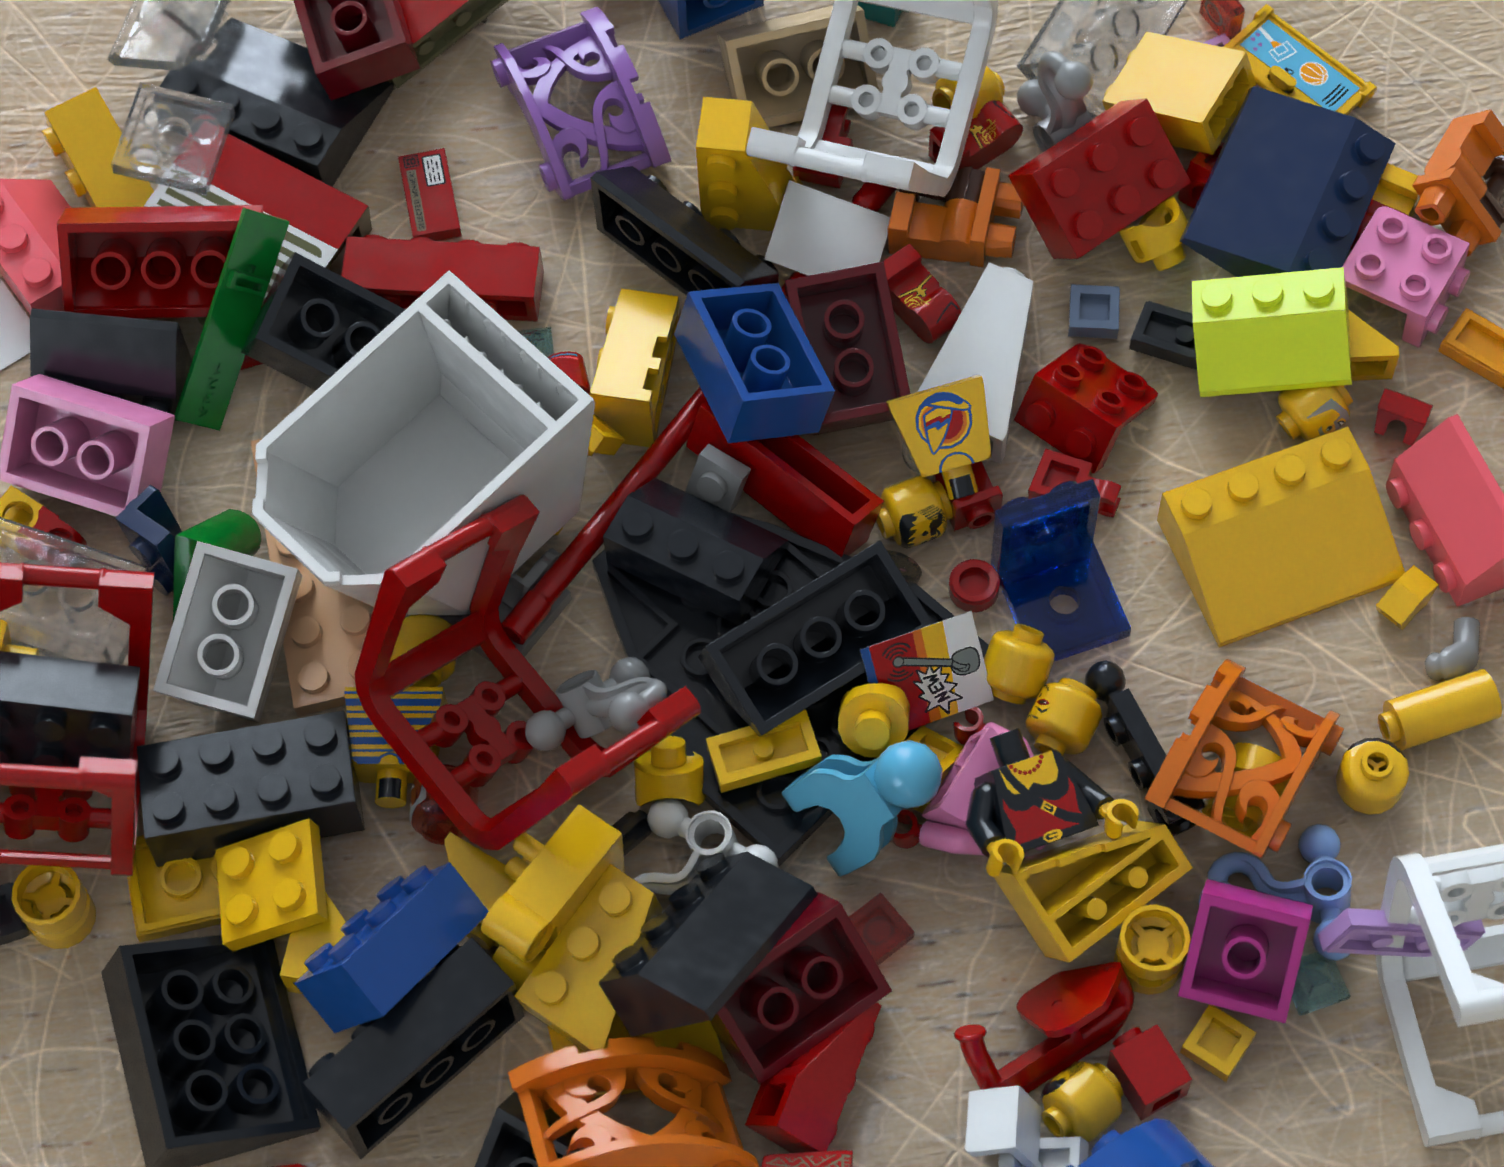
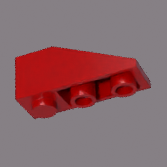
M876 1002L760 1084L745 1126L790 1153L827 1151L829 1144L836 1136L839 1117L847 1096L855 1085L856 1072L865 1048L874 1035L875 1022L882 1005Z

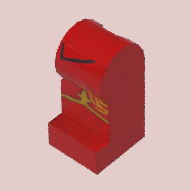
M997 100L987 102L981 108L976 118L972 119L958 171L963 167L971 166L972 169H980L1013 147L1021 137L1023 126L1003 102ZM938 126L931 128L929 132L928 156L934 163H936L945 128Z
M909 243L884 260L893 310L921 340L928 344H932L951 331L962 311L953 296L946 289L940 287V283L921 264L922 256Z

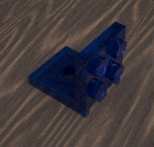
M1093 479L1081 483L1075 481L1064 482L1054 487L1049 493L1032 499L1028 497L1012 499L995 512L991 565L999 575L1000 588L1015 623L1033 627L1044 633L1042 642L1046 643L1054 651V662L1130 637L1131 626L1093 542L1101 497ZM1058 595H1068L1077 602L1078 608L1072 613L1061 614L1051 607L1050 601Z

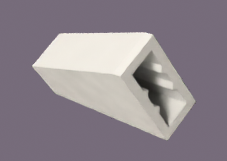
M989 262L918 392L978 374L981 375L985 389L991 458L989 459L1001 464L1005 457L1034 281L1026 278L1023 273L1014 268H1002Z

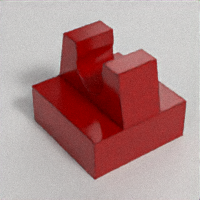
M1385 388L1378 404L1374 432L1384 436L1389 423L1393 420H1400L1406 425L1407 429L1402 443L1412 446L1427 424L1434 405Z

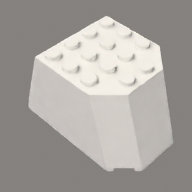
M449 270L256 444L257 479L256 495L252 502V515L325 586L374 607L386 569L479 518L482 514L488 513L516 496L523 494L530 499L540 513L518 555L512 571L513 574L579 512L595 401ZM489 537L445 561L447 566L439 583L413 604L406 616L419 614L435 616L469 615L472 597L489 549L487 544Z

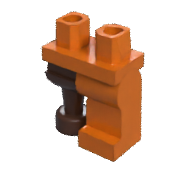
M1490 109L1453 118L1424 170L1425 174L1418 176L1412 185L1420 196L1414 211L1422 222L1430 226L1440 224L1446 233L1470 243L1467 256H1470L1478 245L1496 242L1502 233L1499 227L1504 223V209L1499 203L1504 192V127Z
M972 166L963 167L957 172L951 189L945 197L899 189V192L896 191L888 224V253L894 254L910 243L922 258L949 262L970 261V266L984 268L986 256L1012 258L1017 226L994 223L995 215L1020 219L1024 204L1013 184L1000 182L1001 169L986 167L985 172L972 169ZM920 196L945 202V204L940 206L921 203L919 200Z

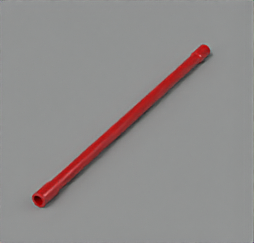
M865 182L853 196L851 203L878 212L897 188ZM794 271L788 280L808 275ZM784 284V285L781 287V289H782L783 293L785 294V284ZM700 387L535 587L525 593L502 621L503 630L509 639L520 645L527 641L550 613L554 602L604 543L603 535L626 497L652 479L657 478L686 443L699 407L707 401Z

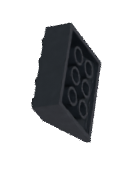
M231 17L175 62L152 98L162 127L167 131L192 140L204 122H207L333 187L394 90V84L385 81L331 101L315 74L308 48Z
M222 935L122 945L118 947L102 970L101 974L146 1167L200 1166L314 1133L321 1128L316 1106L303 1084L308 1079V1074L286 987L280 977L281 968L273 939L237 951H231L222 944Z

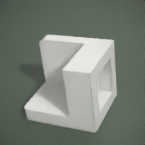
M1019 1085L969 1091L965 1139L966 1152L972 1157L1011 1153L1024 1167H1038L1042 1107Z

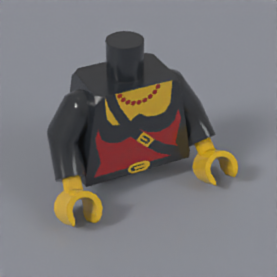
M1020 728L990 738L1000 768L975 778V788L971 792L965 823L966 829L983 855L988 857L986 871L989 876H1000L1003 862L1011 867L1014 874H1018L1024 858V852L1099 826L1097 819H1105L1104 832L1111 839H1118L1122 835L1123 825L1119 820L1126 822L1132 829L1137 828L1139 810L1133 802L1126 799L1115 800L1068 759H1064L1056 749L1030 758Z

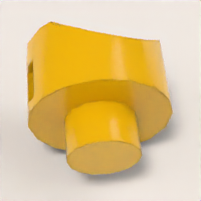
M1169 197L1147 212L1137 226L1124 228L1119 231L1133 261L1136 263L1152 260L1156 269L1163 271L1177 265L1186 258V253L1180 239L1188 221L1174 197Z
M885 683L864 684L847 691L840 702L838 716V732L843 743L854 753L864 757L878 758L889 746L904 742L908 734L910 708L905 692L895 685Z
M668 736L653 747L651 751L646 752L633 762L635 770V801L638 806L641 807L645 803L665 798L683 799L693 802L698 806L703 803L705 799L702 791L704 760L701 755L694 751L695 756H686L685 739L677 736Z

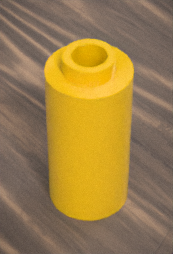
M1480 669L1385 701L1383 713L1378 715V724L1385 740L1394 742L1399 749L1405 750L1500 718L1502 715L1501 699L1490 674L1486 670Z

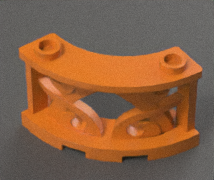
M1226 659L1217 669L1211 685L1207 684L1190 712L1189 719L1195 725L1190 736L1182 733L1180 738L1176 737L1144 799L1263 858L1268 849L1277 853L1280 850L1292 826L1291 823L1284 820L1290 806L1321 752L1328 756L1332 755L1344 728L1336 724L1340 714L1330 710L1326 717L1323 718L1243 678L1246 667ZM1263 725L1277 744L1281 760L1261 767L1234 772L1236 765L1235 748L1228 736L1220 729L1245 732L1257 729ZM1299 746L1307 747L1303 756L1301 754ZM1202 753H1216L1221 759V772H1214L1218 758L1207 760L1203 757ZM1290 779L1279 798L1273 786ZM1238 796L1235 802V814L1241 824L1247 814L1248 807L1256 806L1262 811V824L1252 837L1222 823L1223 808L1227 797ZM1173 797L1214 799L1211 814L1208 816Z
M653 1037L610 1038L607 1041L608 1048L578 1054L577 1047L574 1045L540 1056L508 1072L512 1090L518 1094L538 1167H759L757 1158L743 1148L723 1088L724 1085L732 1081L727 1064L717 1056L697 1046L685 1042H679L676 1048L655 1046ZM623 1090H641L653 1103L676 1114V1116L661 1130L653 1135H648L625 1126L604 1115V1113L614 1107ZM597 1092H607L603 1096L594 1100ZM549 1108L561 1117L550 1127L544 1112ZM577 1128L578 1130L574 1133L568 1146L566 1156L558 1159L553 1142L562 1135ZM577 1148H584L583 1150L570 1154L573 1150Z

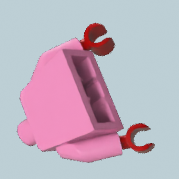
M978 707L965 710V719L974 726L965 727L959 722H953L954 736L964 747L940 785L936 796L933 797L921 815L928 821H925L924 824H919L913 812L901 810L897 815L898 822L912 825V828L904 834L895 832L892 839L894 844L900 848L908 849L914 847L920 841L923 847L951 854L983 855L965 826L970 796L975 788V778L1000 768L990 738L1010 730L994 722L984 724L983 713ZM1023 737L1030 758L1034 757L1028 741ZM1046 845L1040 846V847L1035 848V849L1038 850V851H1040V850H1042Z

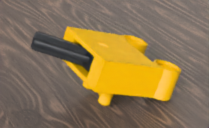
M578 804L545 845L526 832L514 840L513 850L523 856V858L521 859L518 856L512 857L507 862L504 870L505 874L514 879L515 882L492 905L483 920L481 932L500 945L492 959L515 983L517 991L608 866L612 864L625 873L624 856L652 832L648 825V814L642 810H638L636 813L628 812L611 826Z

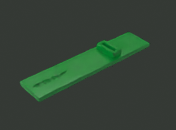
M243 207L174 414L175 420L220 431L245 354L241 353L260 312L290 223L288 220Z

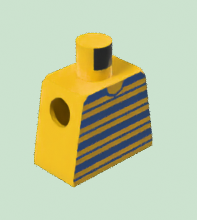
M345 687L344 695L351 755L358 780L363 783H376V805L384 808L404 807L407 800V784L420 782L374 727L363 710L356 687ZM409 687L391 698L398 710L416 731L428 725L436 711L442 705L448 704L443 687ZM433 745L430 749L438 757L440 747Z

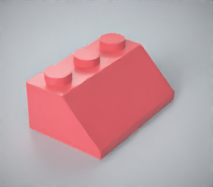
M0 179V274L29 314H31L32 308L64 311L57 222L64 209L71 207L51 180Z
M1456 414L1448 417L1394 459L1386 482V490L1392 504L1397 509L1402 508L1409 520L1410 534L1416 547L1421 551L1425 550L1432 561L1434 578L1439 584V588L1444 593L1449 592L1458 607L1504 589V493L1459 415Z

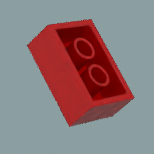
M1147 98L1118 102L1008 175L1053 259H1079L1191 183Z

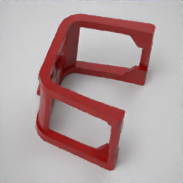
M523 494L516 496L488 513L482 514L479 518L431 545L423 547L420 551L385 570L354 674L358 697L363 710L374 727L456 828L472 843L485 850L498 851L582 790L602 777H612L701 713L699 701L684 686L648 709L636 722L640 726L638 729L607 749L597 744L591 737H578L572 726L566 730L564 741L560 744L571 759L556 768L537 789L491 818L487 817L473 802L463 787L466 785L476 788L483 787L493 778L499 767L507 762L511 764L521 763L534 749L526 740L524 730L527 722L514 721L506 728L504 733L501 731V725L495 717L504 706L505 701L518 694L533 713L542 710L556 712L563 708L559 698L509 639L499 619V606L518 555L540 513L530 499ZM489 537L487 542L489 549L469 607L470 615L390 661L402 623L409 608L439 583L447 566L445 561ZM480 645L488 659L504 678L497 683L491 681L479 683L469 697L456 705H442L436 711L430 723L416 731L398 710L391 698ZM465 731L467 739L473 747L464 758L462 764L448 771L430 747L433 745L442 748L451 747Z
M0 562V611L22 603L24 585L99 590L98 607L130 625L128 666L140 667L136 736L132 759L80 757L79 767L0 763V786H9V792L12 795L4 802H0V823L3 824L4 832L12 839L23 840L31 837L36 830L57 831L59 837L64 841L75 843L87 838L90 828L111 829V855L0 849V864L110 869L113 876H133L141 797L137 746L145 745L154 572ZM96 791L112 798L111 808L91 807L87 800Z

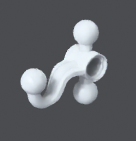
M674 798L658 799L650 806L647 816L648 825L651 831L659 837L670 839L681 836L685 838L692 854L682 871L676 874L651 872L643 873L633 879L653 893L671 895L680 887L689 884L698 874L696 867L703 860L714 854L723 853L727 857L749 852L778 867V859L775 853L767 846L755 844L745 847L739 844L728 818L722 813L713 810L702 811L691 819L688 817V811L683 803ZM718 833L725 836L723 842L714 849L700 847L705 837L711 834Z

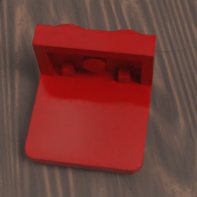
M1078 343L1034 375L1014 421L1063 454L1093 463V473L1095 474L1104 467L1122 428L1152 406L1158 393L1147 384L1143 377L1118 366L1109 360L1100 349Z

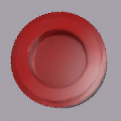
M970 559L959 563L952 570L949 578V595L952 602L958 608L967 612H982L990 608L998 598L1000 587L999 575L989 563L979 559Z

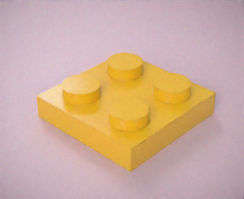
M310 818L215 850L222 944L231 951H237L328 921L319 826Z

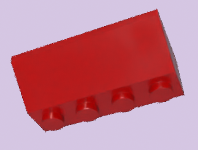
M263 205L65 208L57 222L64 312L127 318L207 317L242 209L244 207L263 213Z

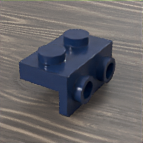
M150 485L137 498L133 499L115 519L130 543L129 548L132 553L141 561L146 572H154V587L162 594L168 596L171 592L174 593L175 536L181 533L182 530L161 492Z

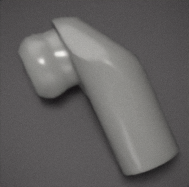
M1461 617L1454 621L1453 644L1442 649L1440 653L1429 654L1425 660V669L1429 678L1435 681L1441 679L1447 681L1465 675L1476 667L1479 659V620L1471 617Z

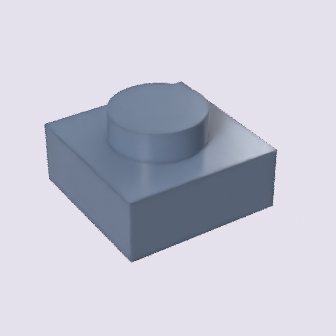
M1071 284L1068 336L1117 339L1119 331L1120 287Z

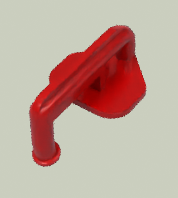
M1120 962L1072 969L1052 975L1026 992L1016 1005L1020 1017L1048 1038L999 1070H997L986 1048L983 1037L987 1031L984 1026L970 1024L959 1027L955 1030L954 1037L960 1043L962 1054L980 1090L1019 1085L1025 1092L1030 1093L1062 1072L1070 1064L1084 1058L1117 1035L1133 1009V988Z

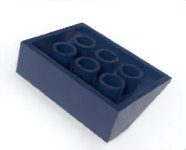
M1253 86L1245 97L1180 242L1236 277L1341 268L1396 143L1355 117Z

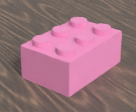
M37 374L12 384L0 451V481L117 517L148 486L152 485L161 492L175 415Z

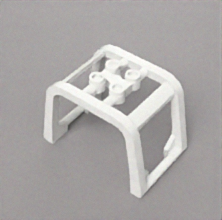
M834 0L830 21L798 136L752 127L747 143V156L861 180L862 182L945 197L956 178L993 41L998 0ZM858 1L971 24V33L963 63L941 59L930 48H920L912 51L893 47L888 40L883 38H875L868 43L850 40L849 37ZM844 58L866 62L873 71L878 74H884L882 77V93L870 84L861 85L856 89L837 86ZM911 74L925 84L935 83L940 78L957 81L951 109L928 105L921 96L909 94L912 89ZM835 104L853 108L866 120H876L881 116L901 120L906 127L913 130L923 129L928 124L945 128L935 165L822 140L831 105Z
M1504 844L1425 858L1417 853L1393 857L1389 865L1380 910H1384L1388 923L1421 925L1432 954L1429 957L1376 955L1379 982L1423 1144L1425 1147L1502 1134L1504 1133V1110L1479 1115L1473 1099L1436 1086L1406 982L1440 976L1458 1027L1504 1019V983L1473 974L1470 971L1504 964V924L1484 927L1485 933L1463 951L1460 946L1461 941L1457 939L1453 927L1464 922L1486 918L1494 920L1504 918ZM1392 935L1393 943L1386 946L1403 948L1405 936Z

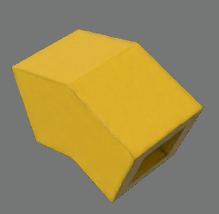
M1413 565L1396 580L1376 604L1377 611L1403 631L1414 616L1428 604L1439 584Z

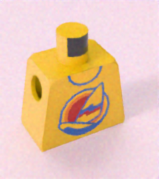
M978 374L886 401L920 475L927 477L942 472L949 500L977 493L978 488L971 464L991 458L985 389L982 376Z

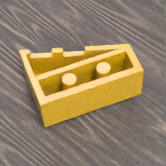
M97 87L44 111L48 128L42 130L43 136L54 156L61 155L69 170L64 173L78 198L84 195L91 207H143L154 190Z
M703 97L696 141L700 210L704 219L718 229L732 230L734 228L773 231L789 180L802 184L799 177H792L787 169L788 164L747 156L746 149L751 128L756 127L770 130L753 101Z
M621 288L616 306H610L608 309L605 329L607 337L604 347L600 348L596 373L590 390V396L595 401L594 414L625 439L623 444L650 447L657 439L677 343L674 333L681 315L679 296Z
M1138 821L1136 829L1130 828L1128 824L1124 825L1122 835L1118 839H1111L1103 832L1023 858L1018 874H1014L1011 867L1005 864L1000 876L994 877V879L1044 956L1070 963L1120 925L1130 912L1146 905L1193 867L1165 824Z
M610 864L514 997L526 1011L583 1051L588 1052L608 1048V1039L620 1038L624 1024L600 987L599 982L614 966L612 963L613 958L640 938L642 926L653 917L662 913L663 908L655 894Z

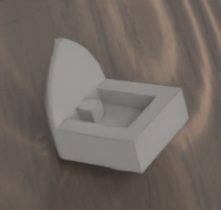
M708 443L698 456L685 491L725 511L731 512L740 500L751 468Z

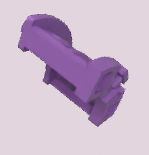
M598 7L581 12L580 15L583 21L581 23L509 50L503 43L493 46L497 59L491 61L495 78L500 87H508L529 124L545 162L539 165V170L548 192L555 190L564 201L573 198L577 194L591 190L590 178L597 171L633 166L640 171L651 166L655 168L672 161L650 102L644 103L642 93L636 94L631 84L639 80L636 69L624 45H617L614 27ZM590 60H598L593 66H585L586 62ZM566 70L574 77L585 81L603 82L611 80L612 83L605 86L594 101V123L569 115L550 104L554 87ZM528 85H536L533 95ZM609 106L620 107L623 110L620 116H613L609 113L610 126H604L603 116L606 108ZM545 123L559 131L553 141ZM588 144L598 147L601 169L572 180L563 162L564 155L570 151L578 153L580 165L583 168L589 157ZM608 149L642 152V154L609 166Z

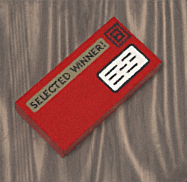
M445 148L399 156V166L413 238L426 237L434 241L461 237L462 234Z

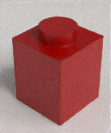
M1158 1024L1142 1032L1140 1027L1132 1028L1113 1041L1112 1045L1114 1048L1110 1050L1107 1068L1120 1082L1124 1095L1141 1121L1188 1094L1192 1078Z

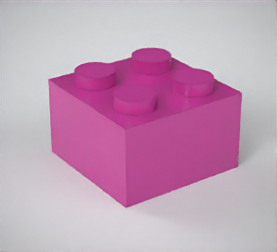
M1207 879L1198 908L1178 996L1286 1024L1313 905Z

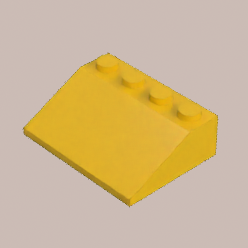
M1348 426L1162 493L1157 521L1219 648L1392 585L1405 573L1371 470Z

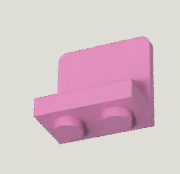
M1379 207L1342 266L1344 267L1346 287L1407 314L1401 340L1419 348L1428 332L1438 333L1449 310V307L1444 306L1450 294L1458 297L1468 280L1470 270L1464 268L1470 243L1390 207Z

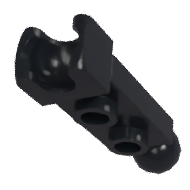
M1107 660L1096 662L1085 675V685L1097 694L1098 700L1106 702L1108 710L1106 718H1104L1105 729L1112 743L1116 747L1122 745L1131 761L1128 762V768L1134 783L1141 791L1144 789L1149 790L1167 755L1129 688L1124 690L1126 679L1123 670L1116 663ZM1173 797L1198 811L1205 808L1203 799ZM1149 801L1147 810L1153 821L1165 824L1172 836L1196 826V824Z

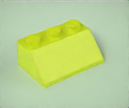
M1344 267L1192 281L1193 332L1200 397L1352 385L1349 312Z

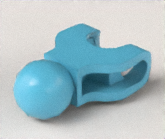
M908 740L889 746L881 753L880 757L870 762L860 761L847 755L833 754L798 776L782 792V795L795 812L813 806H821L830 809L840 818L845 831L844 839L837 850L827 856V860L837 875L841 877L870 863L878 856L880 850L889 844L897 829V815L903 808L909 809L922 806L936 796L941 784L943 769L937 755L927 745Z

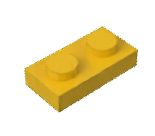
M803 710L761 737L750 726L706 738V747L721 793L806 769L822 761V755L806 710Z

